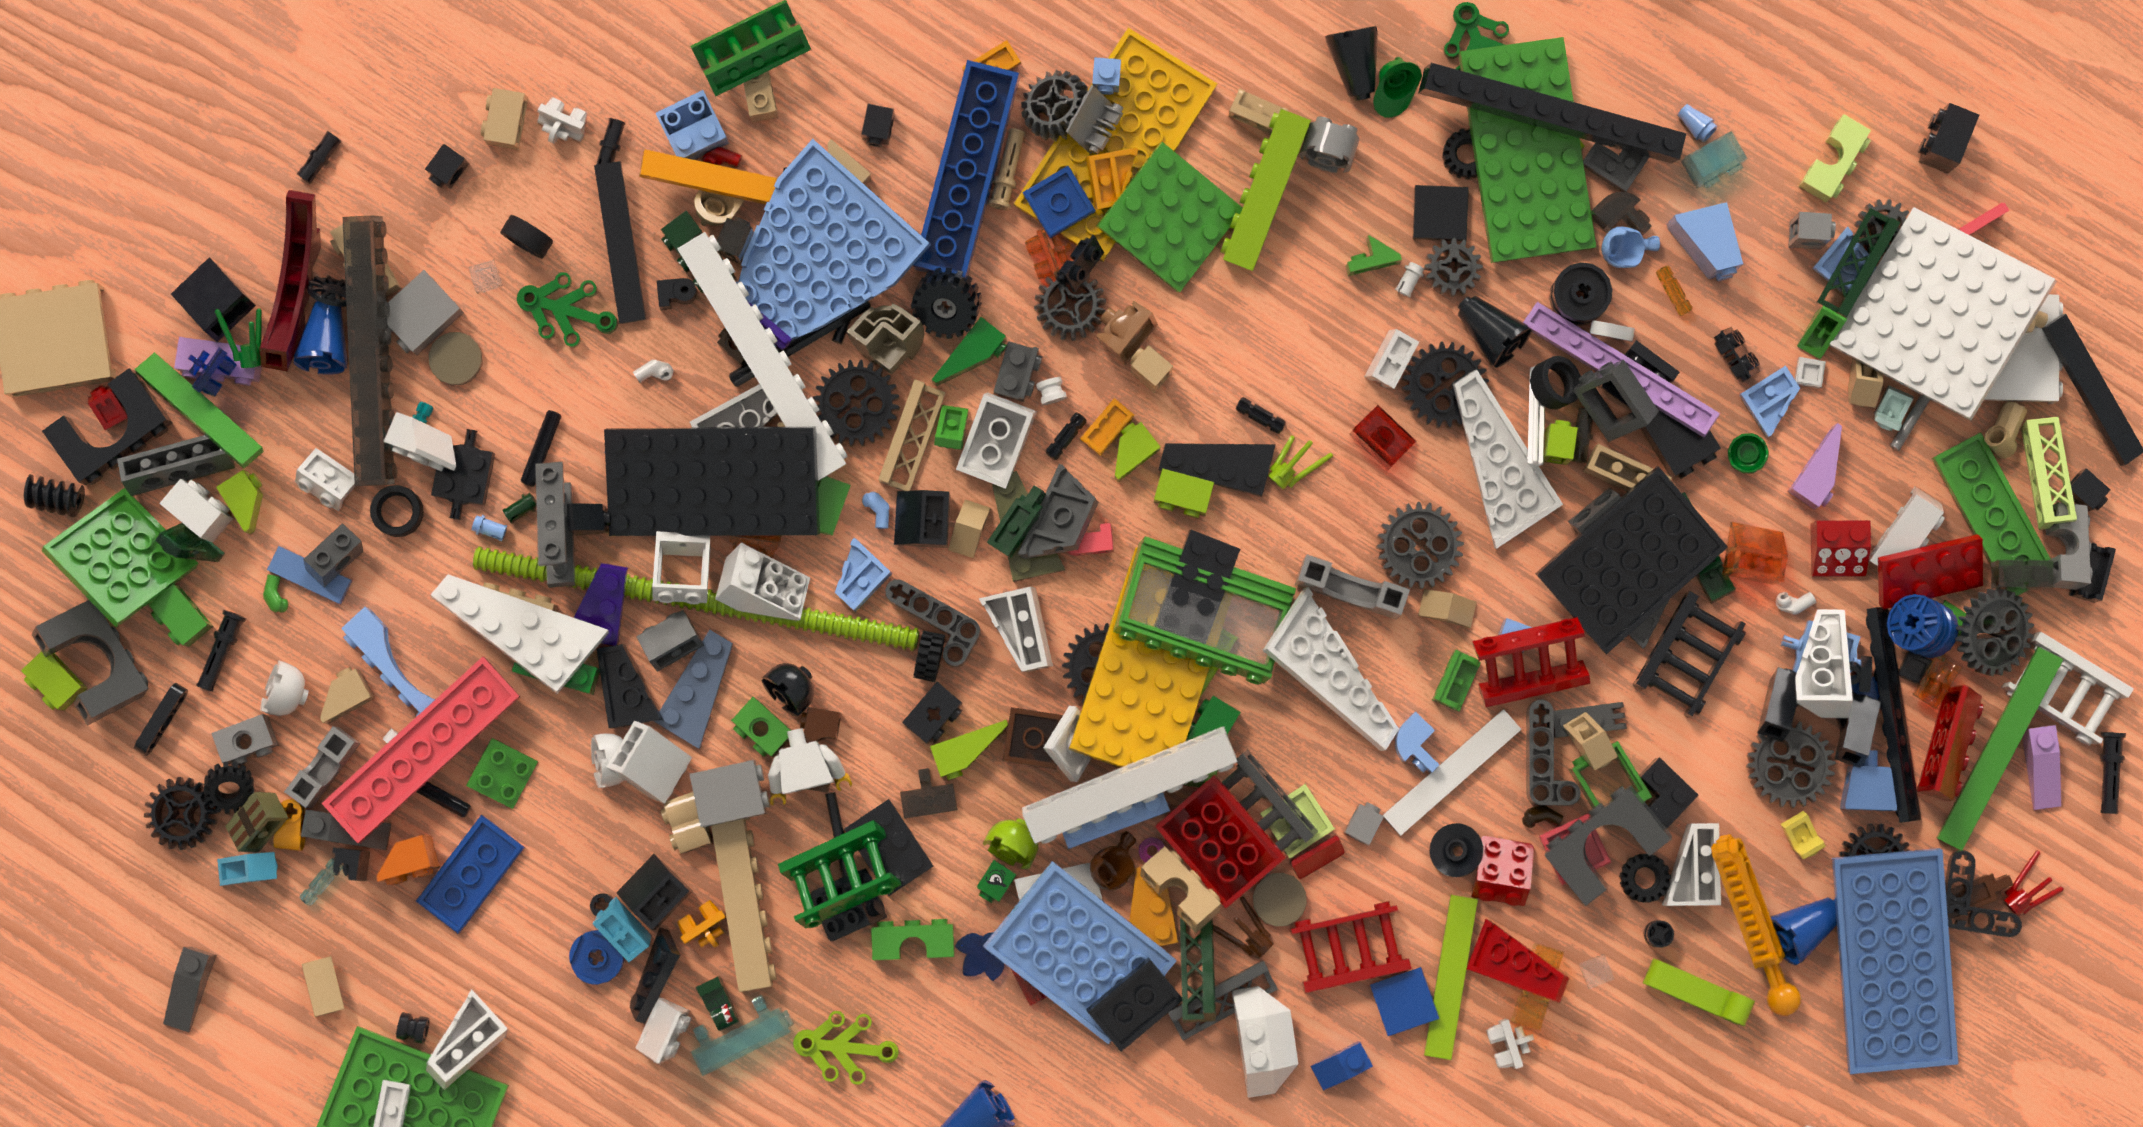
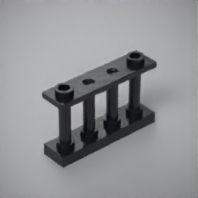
M1691 591L1685 593L1633 683V686L1640 690L1646 689L1647 686L1650 688L1654 686L1685 704L1688 708L1684 716L1688 718L1692 717L1694 713L1699 715L1706 703L1703 697L1734 644L1738 646L1746 634L1743 631L1746 623L1740 621L1736 623L1734 628L1700 609L1699 604L1696 603L1699 596ZM1695 617L1727 636L1728 639L1721 651L1685 631L1686 628L1682 625L1686 618ZM1676 640L1678 642L1681 640L1714 659L1715 661L1708 674L1673 655L1672 650L1669 649L1673 641ZM1660 663L1664 665L1667 663L1702 683L1695 696L1692 697L1658 677L1659 674L1656 670Z

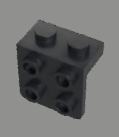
M866 868L858 871L862 885L873 880ZM848 875L834 881L838 896L852 890ZM824 886L812 891L810 894L814 907L828 901ZM876 896L822 921V926L828 939L835 941L887 918L882 901L879 899V896Z

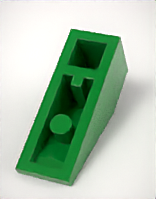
M980 317L932 378V383L935 386H939L991 361L994 356L999 358L1007 347L1005 344L1006 336Z

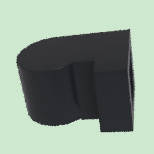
M678 278L657 281L658 301L661 311L671 310V302L687 305L695 301L697 297L696 286L690 279Z

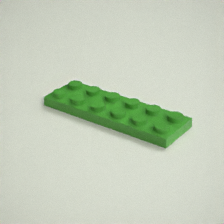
M1980 432L1933 457L1934 464L1974 535L1978 534L1983 538V553L2003 589L2015 592V595L2018 596L2047 581V561L2051 558L1992 451L1985 442L1982 433Z

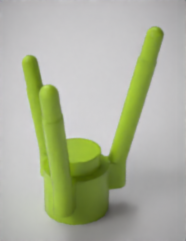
M1290 436L1276 462L1269 468L1272 472L1268 477L1283 490L1287 486L1292 488L1299 480L1331 459L1333 454H1327L1293 477L1296 472L1292 468L1312 446L1313 442L1309 440L1288 464L1283 462L1281 465L1295 439L1294 436Z

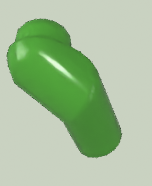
M268 574L263 599L271 611L283 613L287 611L289 603L287 599L281 598L278 593L281 577Z

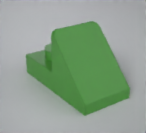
M1368 235L1366 240L1370 256L1367 257L1366 253L1352 256L1351 261L1346 264L1348 276L1397 265L1402 260L1401 254Z
M942 405L935 435V446L959 450L963 448L968 416L967 408Z

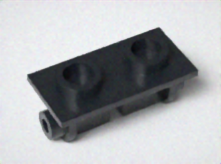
M1092 235L1090 239L1080 240L1070 255L1074 261L1066 260L1061 269L1057 271L1058 276L1056 280L1061 284L1068 282L1073 292L1078 290L1104 254L1095 235Z

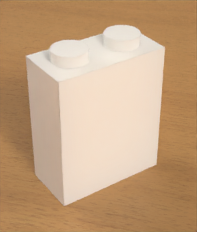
M634 721L607 768L649 798L665 804L672 795L680 777L686 771L692 757L650 726Z

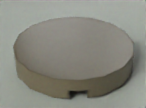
M449 332L440 336L432 344L429 352V366L433 374L440 381L449 385H463L472 381L483 364L482 351L478 343L469 335L461 332Z
M1272 873L1264 877L1256 885L1253 893V907L1257 915L1265 923L1276 927L1288 926L1296 922L1304 913L1307 904L1306 892L1302 884L1294 876L1285 873Z

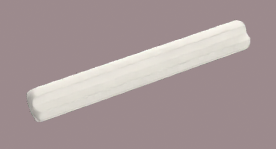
M1531 367V368H1530V377H1531V372H1532V370L1534 369V367ZM1529 379L1528 464L1539 467L1544 463L1545 406L1535 398Z

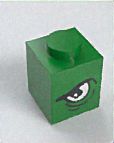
M993 860L976 887L981 890L978 895L990 903L994 899L1000 902L1017 874Z

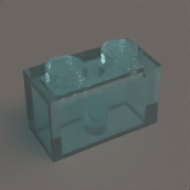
M1730 131L1685 156L1681 162L1696 188L1705 186L1708 189L1720 182L1719 177L1728 173L1731 176L1742 170V164L1748 158L1733 132Z

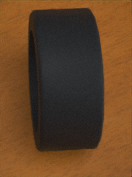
M515 215L509 216L500 231L509 241L541 259L544 258L553 244V239Z
M1553 356L1537 364L1532 370L1530 377L1531 390L1535 398L1543 406L1558 410L1577 401L1578 397L1573 390L1580 383L1579 378L1581 375L1577 367L1570 360L1563 356ZM1549 369L1555 371L1560 376L1564 384L1563 397L1552 389L1548 378Z
M400 485L387 486L381 489L373 497L370 506V517L374 525L381 532L393 537H405L413 533L420 526L424 516L423 504L419 496L409 488ZM400 495L410 501L413 513L411 519L405 525L393 527L384 521L381 509L383 503L388 498Z

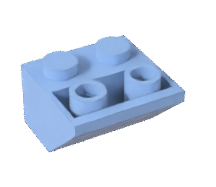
M704 90L655 113L675 155L678 157L696 160L717 147L729 144Z

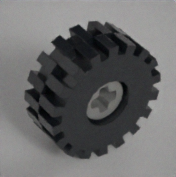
M948 267L945 272H942L941 268H936L934 274L929 271L926 273L925 278H921L912 298L911 309H914L912 315L915 318L919 317L918 320L921 321L922 326H926L925 332L930 334L931 331L937 332L935 337L941 338L942 334H946L947 339H952L954 333H956L957 337L963 336L964 330L966 332L971 330L982 304L980 302L982 295L977 293L979 289L977 283L971 284L973 278L969 275L966 278L962 277L963 271L960 270L957 273H952V268ZM942 301H947V305L950 308L946 309L944 305H941Z

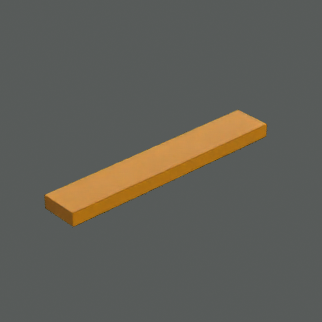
M646 149L643 151L639 173L641 178L766 204L770 201L777 180L775 177Z

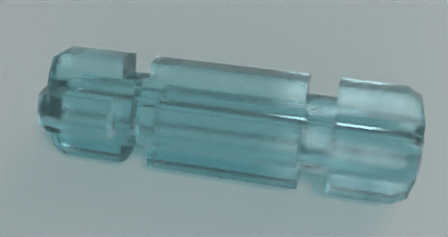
M334 858L330 859L325 865V870L322 869L308 885L309 889H305L299 898L306 905L311 906L317 900V895H321L333 881V876L335 875L333 872Z

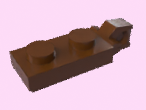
M1993 873L1973 879L1970 906L1980 908L1997 901V898L2002 897L2000 890L2014 885L2010 875L2005 874L1995 878ZM1964 884L1951 888V892L1955 897H1961L1965 893ZM1954 909L1953 913H1948V918L1950 919L1960 916V914H1957L1956 909Z

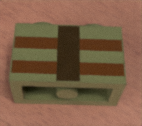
M254 792L225 827L238 852H259L285 823L288 816L276 793Z

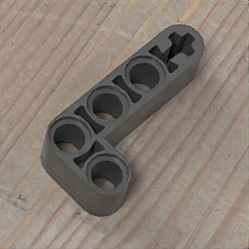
M897 579L889 582L885 589L888 600L897 607L950 635L951 637L943 651V658L949 666L960 667L964 665L980 638L981 629L979 624L974 619L905 581ZM903 586L902 591L904 594L910 596L911 591L915 592V594L910 598L909 606H905L904 604L907 600L901 596L894 599V594L891 590ZM920 598L928 600V609L925 612H917L914 609L916 600ZM943 611H948L952 614L953 619L948 625L938 623V615ZM972 624L975 626L976 633L972 638H964L961 635V629L964 625ZM955 647L963 651V657L958 662H953L948 658V652Z
M1536 700L1528 706L1526 712L1527 798L1534 805H1573L1580 799L1581 791L1579 786L1572 781H1554L1553 706L1546 700ZM1541 705V709L1546 710V715L1541 717V724L1547 723V727L1533 728V724L1539 723V716L1534 714V710ZM1536 732L1544 733L1547 738L1546 744L1543 747L1537 746L1534 743L1533 737ZM1538 758L1544 760L1547 765L1546 771L1542 774L1537 773L1533 767L1535 760ZM1538 785L1543 786L1547 792L1546 798L1542 801L1537 800L1533 794L1535 787ZM1564 786H1569L1573 790L1574 795L1570 801H1565L1561 797L1560 792Z

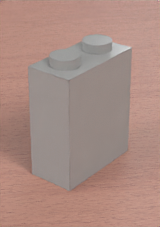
M425 270L417 275L377 312L381 318L378 323L386 332L390 334L393 331L400 338L396 341L406 353L412 351L416 355L423 351L464 313Z
M755 760L690 774L700 827L704 828L767 814L766 808L770 807L767 791L762 792L760 781H764L763 769L761 765H756Z

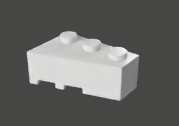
M1719 823L1686 825L1671 873V879L1669 880L1670 887L1666 890L1667 893L1664 896L1662 906L1721 905L1720 874L1711 851L1712 844L1716 843V840L1719 839Z

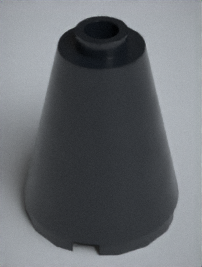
M1377 26L1326 35V44L1348 96H1354L1355 101L1371 98L1370 93L1375 92Z
M1477 296L1472 298L1466 297L1458 306L1460 310L1458 313L1459 318L1489 363L1495 368H1499L1514 357L1512 352L1517 347L1521 349L1532 333L1527 324Z

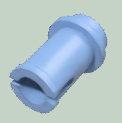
M482 515L481 517H475L471 530L476 532V535L483 534L502 542L508 526L485 518V515Z

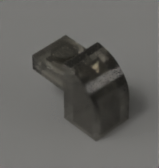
M1616 192L1608 195L1590 212L1592 219L1606 233L1621 220L1630 228L1638 230L1642 236L1652 227L1649 223L1650 218L1642 210L1639 209L1637 211L1634 208L1641 199L1628 192Z

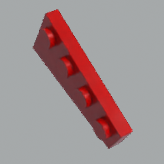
M1485 919L1467 969L1560 1003L1569 977L1492 921Z

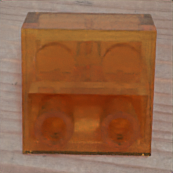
M1731 522L1722 575L1771 585L1783 583L1788 559L1783 532Z

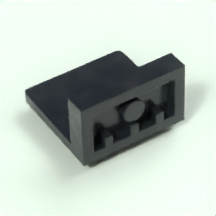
M1637 340L1625 353V356L1670 383L1680 373ZM1612 381L1602 384V389L1630 409Z

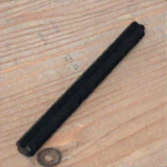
M869 301L825 327L792 340L789 346L784 349L787 357L793 355L871 308ZM775 347L779 353L783 351ZM748 364L729 374L731 382L736 387L755 377Z

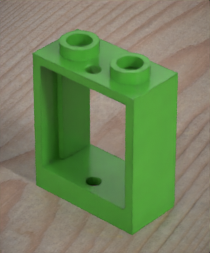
M1618 741L1613 742L1612 746L1618 756L1616 759L1640 797L1644 801L1648 800L1652 796L1620 743ZM1580 756L1572 761L1574 767L1570 768L1569 772L1593 808L1599 802L1580 771L1590 765Z

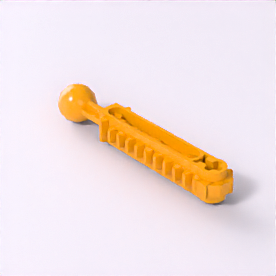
M1732 834L1719 836L1716 843L1712 844V856L1755 969L1763 967L1771 987L1767 993V1005L1773 1013L1779 1016H1789L1799 1009L1801 994L1796 986L1786 982L1780 963L1785 954L1741 838H1734Z

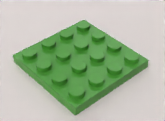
M1160 142L1096 227L1176 292L1180 293L1230 228L1235 213L1240 214L1243 207L1165 143Z
M126 488L119 491L42 548V552L115 627H118L161 595L172 584H176L196 569L198 562L133 496H130Z

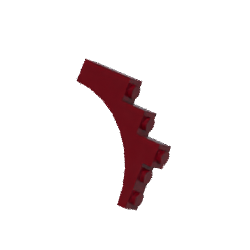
M289 190L286 195L285 240L280 277L271 317L260 346L261 367L288 372L305 328L304 309L310 298L307 287L309 286V280L313 279L312 268L321 250L320 228H317L315 194Z

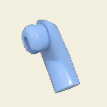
M866 493L862 498V503L865 507H870L876 513L875 528L888 529L889 504L879 493Z

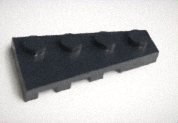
M1165 443L1159 471H1162L1163 468L1214 482V485L1262 497L1276 444Z

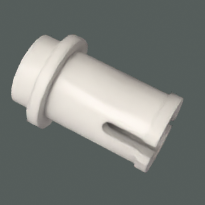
M1410 262L1408 266L1405 265L1406 271L1395 289L1398 293L1409 298L1419 278L1424 276V268L1413 262Z

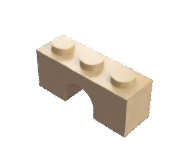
M1163 847L1141 867L1140 876L1158 895L1166 888L1172 886L1184 890L1187 898L1178 905L1177 914L1197 933L1220 912V898L1212 889L1207 890L1201 884L1202 880L1199 875L1193 870L1189 871L1182 864V858L1175 851L1170 852L1166 847Z

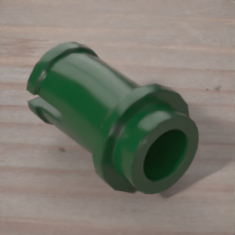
M530 492L526 495L523 493L521 499L503 509V513L511 524L528 512L536 511L537 501Z

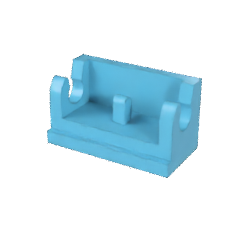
M615 897L610 901L606 910L598 912L593 925L630 962L649 947L652 935Z

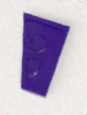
M601 563L573 618L609 630L608 635L601 643L615 646L619 642L628 568Z

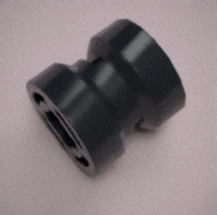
M1654 920L1645 926L1643 936L1645 941L1652 947L1663 948L1673 941L1674 930L1669 923Z
M402 1012L397 1025L396 1039L406 1040L410 1037L415 1043L424 1044L429 1031L430 1018L420 1016L413 1019L411 1014Z

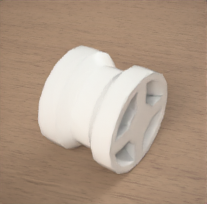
M1061 377L1050 378L1036 384L1037 390L1042 394L1040 399L1042 405L1056 403L1067 398L1066 392L1061 387L1063 383Z

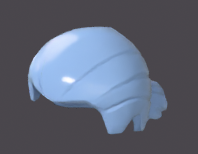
M1624 226L1615 227L1603 239L1601 246L1604 260L1613 267L1634 268L1642 261L1644 251H1659L1660 238L1652 236L1645 239L1636 229Z

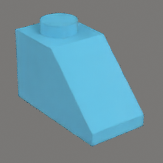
M275 852L245 854L217 859L220 886L277 879L278 865L275 860Z

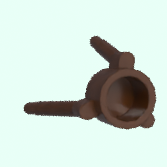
M1242 896L1240 901L1259 932L1257 930L1252 932L1238 917L1234 918V922L1248 936L1245 940L1247 944L1214 924L1213 931L1242 948L1249 956L1254 953L1260 958L1274 943L1269 939L1271 934L1263 927L1245 897Z

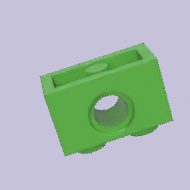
M752 697L731 720L736 724L733 730L743 739L749 736L755 742L753 748L763 757L767 754L774 757L789 741L787 732L791 730L755 697ZM761 721L766 722L768 725L767 734L762 737L757 736L754 732L755 725Z

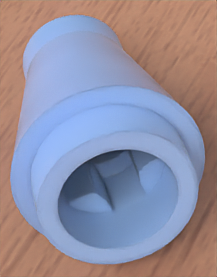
M1686 104L1677 115L1695 139H1700L1702 142L1708 140L1718 127L1714 123V119L1692 108L1689 104Z

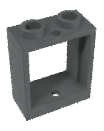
M1624 359L1614 364L1610 361L1601 366L1595 373L1592 370L1586 372L1579 378L1580 383L1573 390L1608 442L1647 426L1659 412ZM1612 381L1632 412L1616 418L1595 387Z

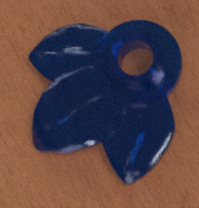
M994 932L987 933L984 936L970 933L958 940L955 947L960 952L967 954L963 963L964 976H976L985 971L988 978L994 981L1001 975L1004 963L983 946Z

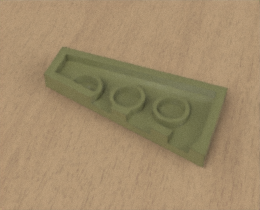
M1017 471L1013 472L1006 489L992 484L1000 522L1016 498L1019 499L1022 494L1028 495ZM1024 539L1011 558L1008 557L1013 582L1065 571L1057 553L1028 559L1021 558L1018 552Z

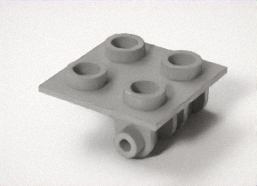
M1091 85L1087 94L1084 95L1076 114L1070 120L1066 132L1089 154H1099L1100 151L1103 152L1109 140L1107 137L1111 138L1112 136L1105 128L1112 131L1116 129L1112 124H1118L1123 116L1122 110L1124 108L1116 103L1113 105Z

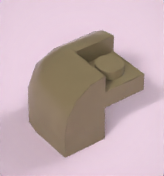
M893 303L892 306L883 305L877 308L872 306L847 331L851 342L859 352L874 365L877 363L890 374H893L907 358L911 360L914 358L923 343L925 335L921 321Z

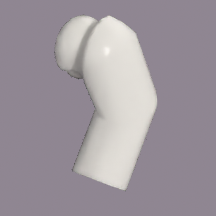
M653 359L633 371L639 383L650 376L667 381L673 376V368L668 363Z
M1781 592L1776 597V606L1781 611L1797 615L1817 603L1811 592L1798 599L1789 596L1786 592Z

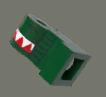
M717 976L696 987L719 1031L739 1022L721 976Z

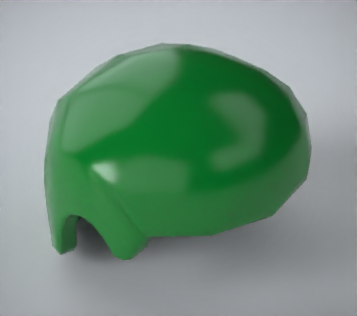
M1753 433L1739 435L1732 440L1728 448V459L1731 466L1743 474L1758 472L1763 469L1768 461L1769 450L1766 442Z

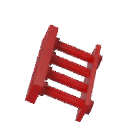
M1578 617L1472 641L1478 660H1485L1488 682L1478 684L1485 707L1591 684L1590 675L1584 661H1577L1575 639L1585 637ZM1564 642L1567 663L1551 667L1548 645ZM1538 648L1540 670L1525 673L1522 651ZM1511 654L1514 676L1499 679L1496 657Z
M1387 901L1374 904L1375 910L1313 924H1311L1310 919L1294 922L1295 928H1290V933H1300L1309 975H1306L1307 981H1302L1304 992L1308 993L1410 970L1409 958L1402 959V954L1398 953L1389 914L1390 912L1398 911L1397 905L1390 906V902ZM1379 915L1388 957H1386L1387 963L1376 965L1375 960H1372L1363 918ZM1349 921L1353 922L1362 963H1359L1360 969L1351 971L1349 966L1345 964L1337 924ZM1326 927L1335 969H1333V975L1323 977V973L1319 972L1310 930Z

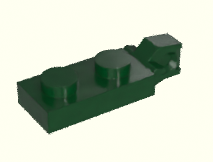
M1034 485L1027 496L1022 494L1019 499L1016 498L987 543L1011 558L1043 509L1040 504L1046 493Z

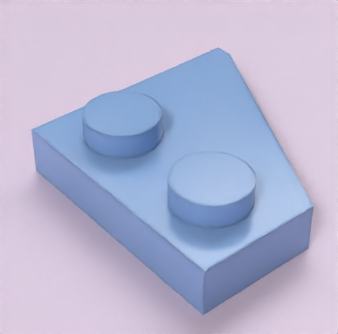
M1784 366L1739 396L1766 438L1774 433L1776 426L1786 413L1788 406L1795 398L1800 387L1788 368Z
M854 537L851 541V549L847 561L844 562L842 577L838 581L835 593L856 612L892 575V572Z

